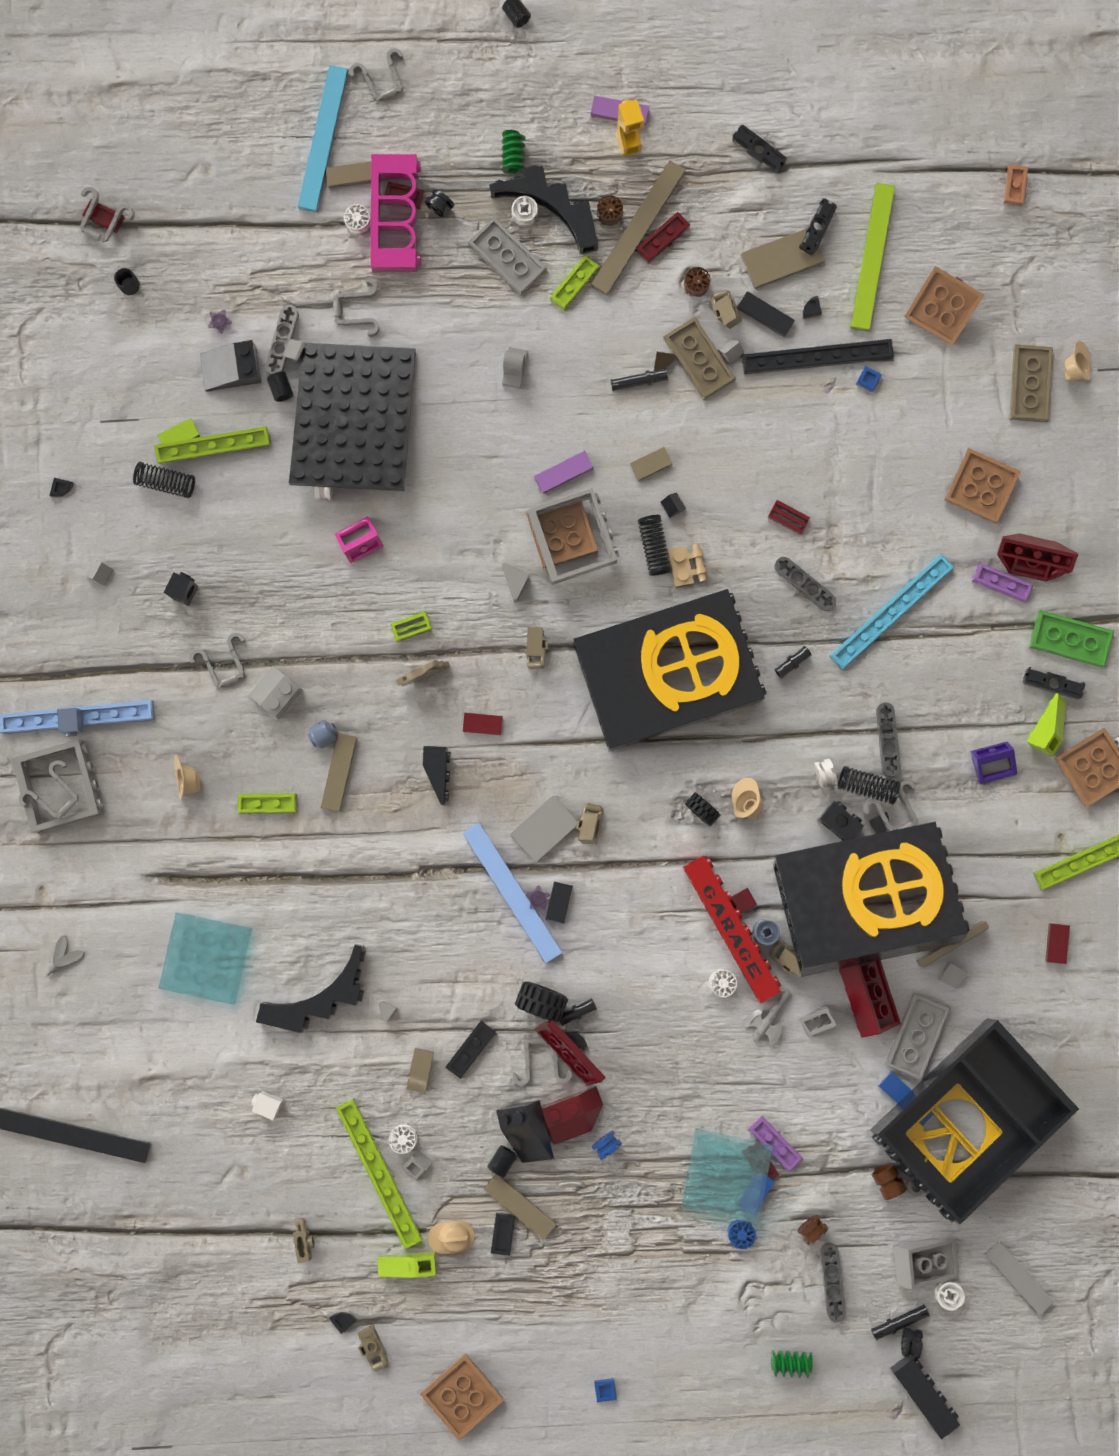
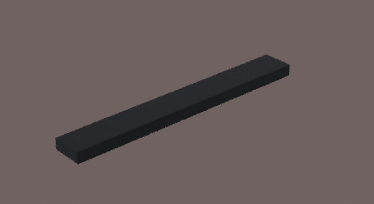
M892 339L742 354V365L744 374L887 360L893 359L894 353Z
M0 1107V1129L137 1162L146 1163L151 1145L149 1142Z

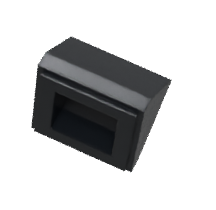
M677 492L669 494L660 501L669 518L686 509Z

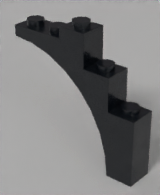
M534 165L528 167V169L524 170L525 177L516 176L508 181L497 180L489 184L491 199L528 196L534 199L537 204L554 213L569 229L576 242L579 254L598 251V241L589 201H576L570 205L566 183H555L547 187L543 166L538 167Z
M354 945L351 957L342 973L321 993L295 1003H260L256 1023L302 1033L304 1029L309 1027L310 1018H308V1015L330 1019L332 1015L335 1016L337 1010L335 1001L358 1005L359 1001L362 1002L365 990H362L363 985L356 984V981L360 980L362 972L359 969L360 962H364L366 951L363 950L364 945Z

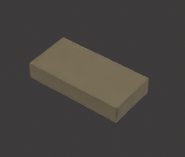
M665 447L631 462L630 466L637 480L640 481L671 466L673 463Z

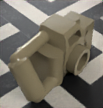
M723 290L712 294L711 301L717 320L723 322L724 326L729 329L742 321L730 291Z
M528 627L526 657L529 669H543L545 667L548 640L543 638V628ZM542 642H546V648H542ZM532 657H541V661H532Z
M591 803L584 804L581 819L578 820L576 829L580 832L578 840L582 844L597 845L601 824L603 823L604 809L602 806Z
M783 940L777 941L769 951V956L782 966L781 969L787 974L793 971L801 978L793 946L788 945ZM784 947L785 949L780 957H777L778 952Z
M296 1218L294 1224L297 1231L293 1233L297 1263L308 1262L312 1260L311 1249L315 1247L314 1237L310 1236L309 1230L306 1229V1220L304 1218Z
M372 1324L358 1332L359 1339L362 1342L358 1349L362 1356H366L372 1370L378 1371L386 1368L388 1361L385 1356L386 1350ZM380 1356L381 1361L374 1363L373 1359Z

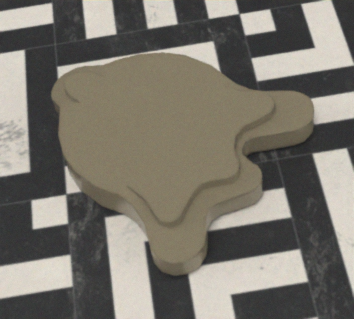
M437 660L431 661L407 673L406 677L403 676L397 679V685L403 687L422 681L444 671V669L450 667L448 661L444 662L443 660L439 662Z

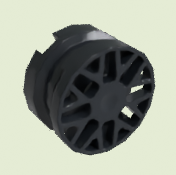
M433 189V195L425 200V204L430 210L435 211L436 215L446 218L449 214L448 211L455 205L446 194Z
M904 1328L901 1339L902 1356L908 1357L912 1355L913 1358H920L923 1348L921 1340L923 1338L922 1330L915 1329V1331H912L911 1328Z

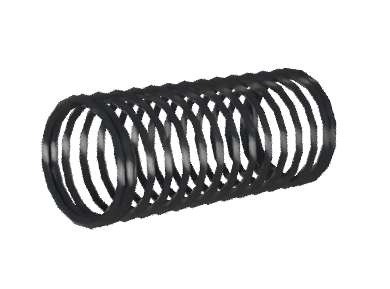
M140 461L134 469L133 484L147 487L148 489L151 488L152 490L155 489L156 491L159 490L160 492L163 491L164 493L167 492L168 494L171 493L172 495L175 494L176 496L179 495L180 497L184 496V498L189 499L194 491L195 476L192 474H182L181 472L177 473V471L173 472L172 469L169 471L168 468L165 470L164 467L161 469L160 466L157 468L156 465L144 464V462ZM146 465H147V472H146L145 479H144V481H143V475H144L145 467H146ZM150 467H151L150 477H149V480H148V482H147L148 472H149V469H150ZM155 468L154 479L151 483L152 473ZM159 469V477L155 485L156 475ZM164 470V472H163V478H162L161 484H160V486H159L160 476H161L162 471ZM167 470H168L166 483H165V485H164L165 474H166V472H167ZM171 471H172L171 481H170V484H169V486H168L169 476H170V473H171ZM175 473H176L175 482H174V485H173V487H172L173 477H174V475H175ZM179 474H180L179 483H178V486H177V489H176L177 479H178V476H179ZM183 475H184L183 485H182V488H181V490H180L181 480H182V477H183ZM191 479H192L191 487H190V490H189V492H188V487H189L190 481H191Z
M659 514L645 516L637 520L640 525L639 529H641L640 533H642L641 537H643L641 541H643L642 545H644L643 549H645L644 553L646 554L645 557L647 558L646 562H648L647 566H649L648 570L650 571L648 573L650 576L666 574L673 570L672 565H666L671 563V561H665L670 559V557H664L669 555V553L666 552L668 549L665 548L667 544H663L666 543V540H662L666 536H661L665 532H659L664 529L661 527L663 525L660 523L662 517ZM651 558H658L652 561H648ZM661 566L655 569H650L651 567Z
M849 766L843 767L838 781V789L841 790L843 788L844 791L848 783L847 792L852 785L851 793H853L860 773L855 794H858L861 780L865 773L859 795H862L864 790V797L868 792V798L872 794V799L876 796V800H879L881 795V802L885 796V803L889 798V804H895L900 791V781L895 782V780L883 779L882 776L870 775V772L866 774L864 771L862 773L861 770L850 769ZM852 770V775L848 783L849 774ZM856 772V777L852 785L853 775ZM869 775V779L865 787L866 778ZM872 776H873V781H872L871 786H870V789H869L870 780H871V778H872ZM886 779V783L882 791L883 782ZM890 781V785H889L888 790H887V792H886L887 784H888V782Z

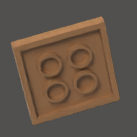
M934 266L904 317L953 345L984 294Z
M968 448L944 500L996 524L1021 471Z
M582 502L538 516L554 565L598 552ZM527 513L528 522L544 569L546 566Z
M1105 728L1100 729L1054 758L1084 807H1088L1119 788V749Z
M466 1353L420 1393L458 1440L464 1437L504 1401L503 1396Z

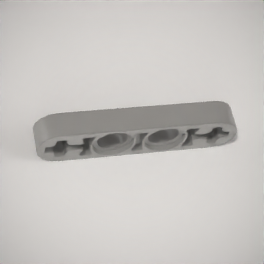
M291 304L283 306L280 311L266 362V369L270 375L275 372L284 371L287 358L283 356L284 352L277 354L275 353V348L278 345H283L286 350L290 339H293L299 314L295 306ZM292 310L294 316L290 315L289 324L287 323L288 318L285 313H289V311ZM284 327L290 329V333L287 336L280 335V330ZM275 358H277V365L279 369H275V371H273L271 366L275 365Z

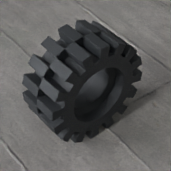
M696 792L685 802V805L710 827L721 816L710 803Z

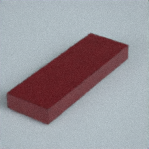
M677 211L636 248V251L649 264L690 227V224Z

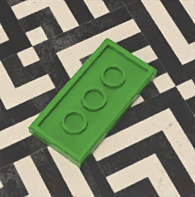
M1039 610L1029 647L1104 668L1114 631Z

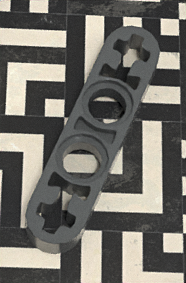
M780 557L774 564L775 571L823 611H830L835 607L836 597L789 558ZM785 561L787 563L786 567L789 570H791L792 567L795 569L791 572L789 577L786 575L789 571H787L785 568L782 570L779 569V562L784 563ZM800 573L803 576V581L801 583L794 582L793 574ZM809 585L817 587L818 592L816 595L808 593L807 588ZM821 592H823L824 594L822 595V597L824 599L830 598V603L832 604V606H824L823 599L820 598L817 601L815 598H817L821 594Z
M884 702L876 708L881 767L885 776L894 777L901 770L895 710L892 704ZM884 706L890 710V713L887 714V720L891 718V722L881 723V720L885 719L884 713L880 712ZM884 725L891 726V735L886 736L883 734L882 728ZM886 744L893 745V754L888 755L885 753L884 747ZM895 756L896 760L891 761L892 766H896V770H894L893 774H891V772L886 769V767L890 766L889 760L885 761V758H892Z
M828 1242L824 1243L820 1249L826 1311L831 1321L841 1322L845 1318L846 1311L838 1248L833 1243ZM829 1247H831L832 1251H835V1253L831 1254V1258L836 1263L829 1262L828 1255L824 1254L828 1251ZM834 1267L837 1269L835 1277L827 1276L826 1271L828 1268ZM832 1287L839 1289L837 1297L829 1296V1290ZM829 1302L837 1303V1308L841 1311V1313H838V1317L831 1314V1312H834V1304H829Z

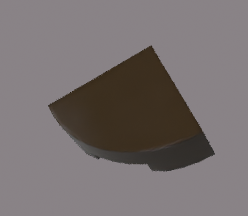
M657 352L654 371L668 368L673 363L675 354Z

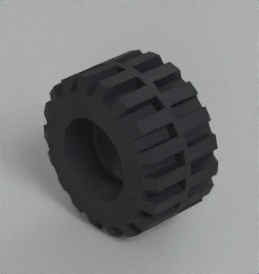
M525 981L521 985L515 1005L517 1008L537 1017L560 1022L568 998L547 987Z

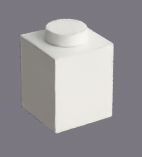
M261 1091L259 1095L255 1094L251 1102L253 1106L252 1112L274 1120L284 1100Z

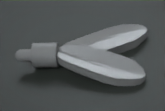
M61 936L56 943L53 963L47 968L46 975L49 976L51 973H54L59 967L76 962L84 955V952L76 950L65 954L67 939L65 936Z

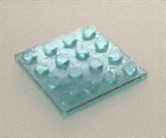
M175 912L158 989L234 1005L252 928Z
M696 1129L681 1208L759 1224L773 1145Z

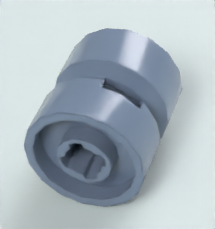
M762 919L754 924L752 934L757 942L771 945L779 939L780 929L774 921Z

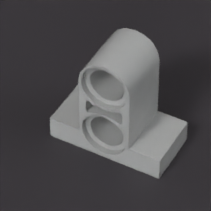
M509 347L508 351L505 352L503 386L521 389L527 350Z

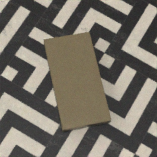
M807 228L741 253L755 289L825 262L820 247H818L813 255L799 248V245L804 240Z
M696 317L663 336V339L672 353L675 354L676 359L703 400L736 380Z
M1014 345L1009 420L1045 423L1049 421L1053 347Z

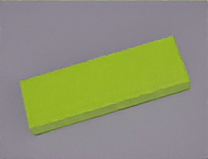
M584 255L551 295L550 300L565 311L599 270L600 266Z
M296 793L238 794V813H296Z

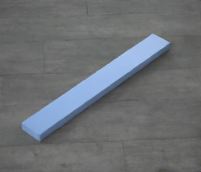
M152 700L74 707L82 711L83 726L155 720ZM57 709L0 714L1 734L58 729Z
M480 823L463 832L545 963L560 955L562 951Z

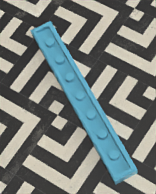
M329 65L299 198V209L313 212L318 210L348 68Z
M940 554L829 657L843 670L954 568L953 565Z

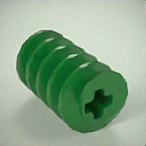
M516 130L503 131L502 172L513 174L524 170L525 165L521 163L525 162V158L522 157L525 154V150L522 149L525 147V143L521 141L525 140V136Z
M774 1350L771 1351V1370L774 1372L775 1377H777L779 1371H781L783 1377L789 1371L791 1378H793L795 1372H797L799 1378H801L803 1372H805L806 1378H809L813 1367L812 1352H810L807 1358L806 1352H802L799 1357L797 1351H794L793 1356H791L790 1351H786L785 1356H783L781 1350L778 1351L777 1356Z

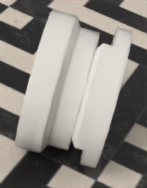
M521 196L515 199L511 208L515 223L523 227L535 223L538 216V207L535 200L528 196Z
M354 204L345 210L344 222L352 234L361 235V233L367 232L370 229V214L364 206Z
M314 487L316 500L327 498L329 501H332L333 488Z
M829 758L825 759L822 763H814L815 774L821 788L827 787L828 784H837V776L834 773V767Z
M719 969L710 976L709 987L717 996L728 997L735 992L737 980L730 971Z
M407 1124L397 1126L389 1136L391 1148L399 1154L410 1152L418 1142L416 1130Z
M948 1280L949 1282L945 1281V1283L941 1282L937 1285L935 1296L941 1307L953 1311L963 1305L965 1296L963 1289L956 1281Z

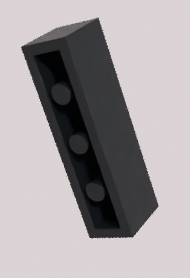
M910 1355L908 1357L905 1356L893 1365L891 1370L942 1440L960 1426L956 1420L959 1416L952 1407L948 1409L945 1405L947 1399L940 1390L938 1392L935 1391L933 1388L935 1382L930 1375L922 1373L921 1369L924 1367L917 1358L912 1359Z

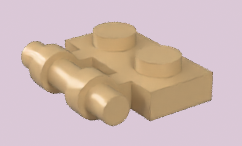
M699 543L692 545V553L687 552L686 546L667 551L669 553L668 557H670L669 561H671L670 565H672L673 569L672 576L675 588L694 584L693 576H698L699 582L707 581V569L703 564L702 557L704 555L703 551L700 550ZM695 559L697 569L691 570L689 560Z

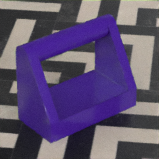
M1008 741L971 751L973 765L980 785L1017 775L1015 751ZM1008 759L1010 769L983 776V764Z

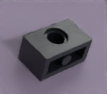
M173 572L163 593L189 607L199 586L194 583L195 579L191 578V576L180 572V574Z
M833 801L817 820L842 841L854 839L864 827L861 824L862 820L854 813L850 815L846 811L847 807L838 801L836 803ZM839 816H843L846 819L844 827L839 826L837 823Z

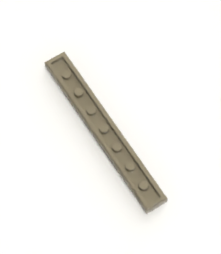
M669 160L591 283L593 288L608 295L684 175V168Z

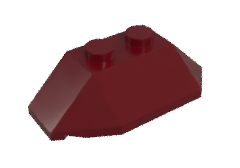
M1019 533L1002 537L997 556L1009 574L1047 582L1066 573H1071L1074 569L1078 553L1056 541Z
M597 1086L541 1106L551 1143L556 1145L592 1131L603 1106Z

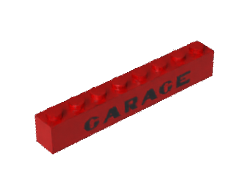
M703 855L682 868L758 1002L763 1003L781 992L779 989L781 984L776 976L772 977L769 971L772 968L767 959L763 960L759 953L762 950L758 943H753L750 936L752 933L747 925L743 926L740 920L743 918L738 908L734 909L730 903L733 901L728 891L724 892L722 889L723 881L718 874L715 875L711 868L714 866L709 857L705 859Z

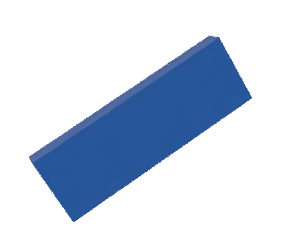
M891 1071L878 1085L896 1103H899L911 1091ZM932 1111L919 1122L922 1126L932 1117Z

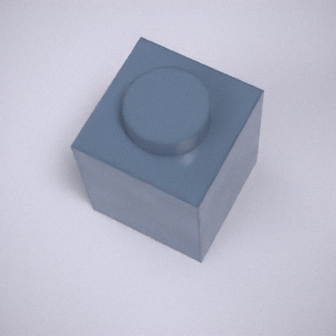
M57 709L59 733L65 734V737L77 736V733L83 732L81 709Z

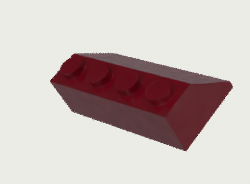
M881 960L839 969L861 1038L879 1035L901 1024Z

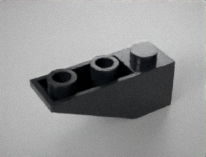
M423 746L422 765L440 804L445 806V801H449V790H446V782H450V771H447V763L451 762V752H448L447 747Z

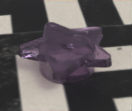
M224 309L219 313H209L211 321L208 324V328H216L220 333H223L227 325L232 324V321L226 318V310Z
M539 885L534 892L526 893V896L530 899V909L535 907L546 909V900L551 896L550 893L543 892Z

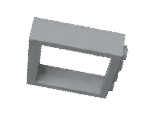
M593 488L527 510L552 585L616 564L617 557H620L617 547H613L611 543L613 535L611 529L606 528L605 522L607 518L604 510L600 511L598 505L601 503L598 493H594ZM589 499L609 558L557 575L538 516Z
M74 740L12 758L20 793L26 790L33 791L26 765L27 761L75 748L91 810L42 823L36 800L31 795H27L25 797L27 807L24 808L31 833L43 832L103 814V801L97 793L99 785L97 780H94L92 774L94 766L88 759L89 749L83 740Z

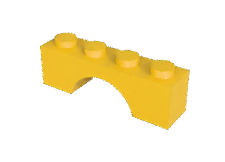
M637 99L625 100L618 107L617 140L623 157L641 152L642 143L639 130L644 127V118Z

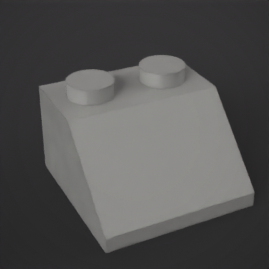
M272 666L249 696L270 714L279 719L303 689Z

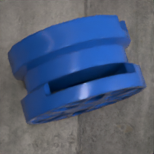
M614 1131L605 1134L592 1145L593 1150L597 1149L600 1160L614 1153L618 1149V1145L619 1147L622 1145L620 1139L617 1140L613 1136L615 1134Z
M736 1219L729 1224L727 1236L735 1248L747 1249L755 1242L756 1232L748 1220Z

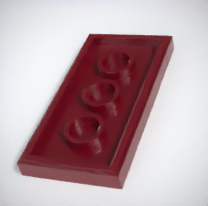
M553 1020L541 1023L535 1028V1031L585 1085L601 1083L606 1078Z

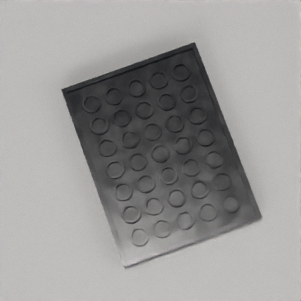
M304 343L305 346L301 355L289 484L293 486L404 491L416 356L415 348Z

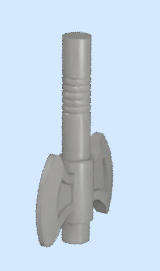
M785 989L764 1019L761 1017L762 1009L752 1012L747 1017L744 1028H757L753 1035L755 1040L759 1042L761 1037L766 1034L769 1039V1046L774 1045L778 1041L782 1032V1024L778 1023L772 1026V1021L792 993Z

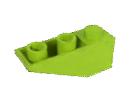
M1058 693L1050 700L1047 709L1039 718L1037 725L1026 741L1034 750L1051 757L1054 756L1061 745L1064 733L1066 701Z
M436 1251L377 1256L379 1277L418 1278L436 1276L437 1274Z

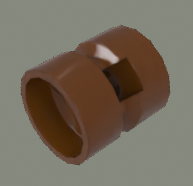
M894 1163L886 1164L871 1174L875 1183L881 1186L879 1190L884 1200L896 1198L907 1190L903 1179L898 1178L899 1172Z

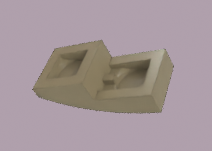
M419 1048L414 1049L407 1083L408 1090L426 1093L434 1055L433 1051Z

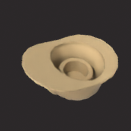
M1077 341L1074 353L1064 362L1065 378L1067 381H1079L1082 379L1089 381L1091 370L1090 353L1082 341Z
M174 755L179 800H182L183 795L200 791V776L193 767L181 765L178 755Z
M752 778L741 779L732 790L733 810L738 818L758 820V815L763 810V801L760 797L759 787Z
M464 1221L441 1222L430 1229L428 1243L431 1249L438 1254L462 1253L472 1246L475 1234L473 1228Z

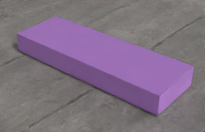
M594 96L591 116L618 121V107L623 101ZM639 104L644 118V126H646L649 106Z
M583 451L535 475L534 478L544 494L593 469V466L586 452Z
M982 563L978 564L972 579L975 583L1024 603L1027 602L1033 584Z
M762 1115L748 1128L789 1172L803 1159Z

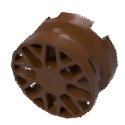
M613 195L603 197L597 205L598 219L606 226H613L619 223L623 216L621 200Z
M693 267L688 270L684 279V289L687 294L696 297L705 295L709 290L711 282L710 274L701 267Z
M819 1214L806 1220L797 1230L804 1237L807 1245L810 1244L809 1241L814 1243L819 1240L820 1236L829 1229L826 1223H822Z

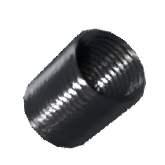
M506 0L502 5V10L515 28L524 26L531 18L530 12L521 0Z
M121 268L115 273L114 281L124 294L133 295L138 292L140 282L130 269ZM128 277L133 278L129 285L122 286L124 279Z
M275 372L267 377L274 401L282 402L293 397L294 393L286 372Z
M500 1145L487 1168L496 1175L505 1178L518 1156L509 1148Z

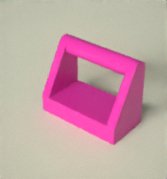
M368 516L335 533L350 564L384 546ZM369 525L372 532L347 545L343 543L342 538Z

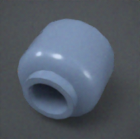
M322 720L310 727L308 737L314 747L324 748L336 741V733L338 731L333 723L329 724L326 720Z

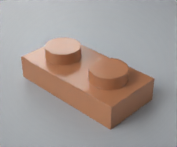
M1008 166L1004 204L1023 205L1028 167Z

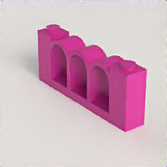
M371 154L370 267L372 272H417V266H421V256L417 255L416 251L417 237L412 228L417 222L418 217L415 204L413 203L418 191L415 179H418V173H421V161H418L417 154ZM381 179H406L412 183V189L409 193L402 196H381ZM380 205H405L411 208L412 215L403 222H380ZM380 231H405L411 234L412 240L405 248H380Z

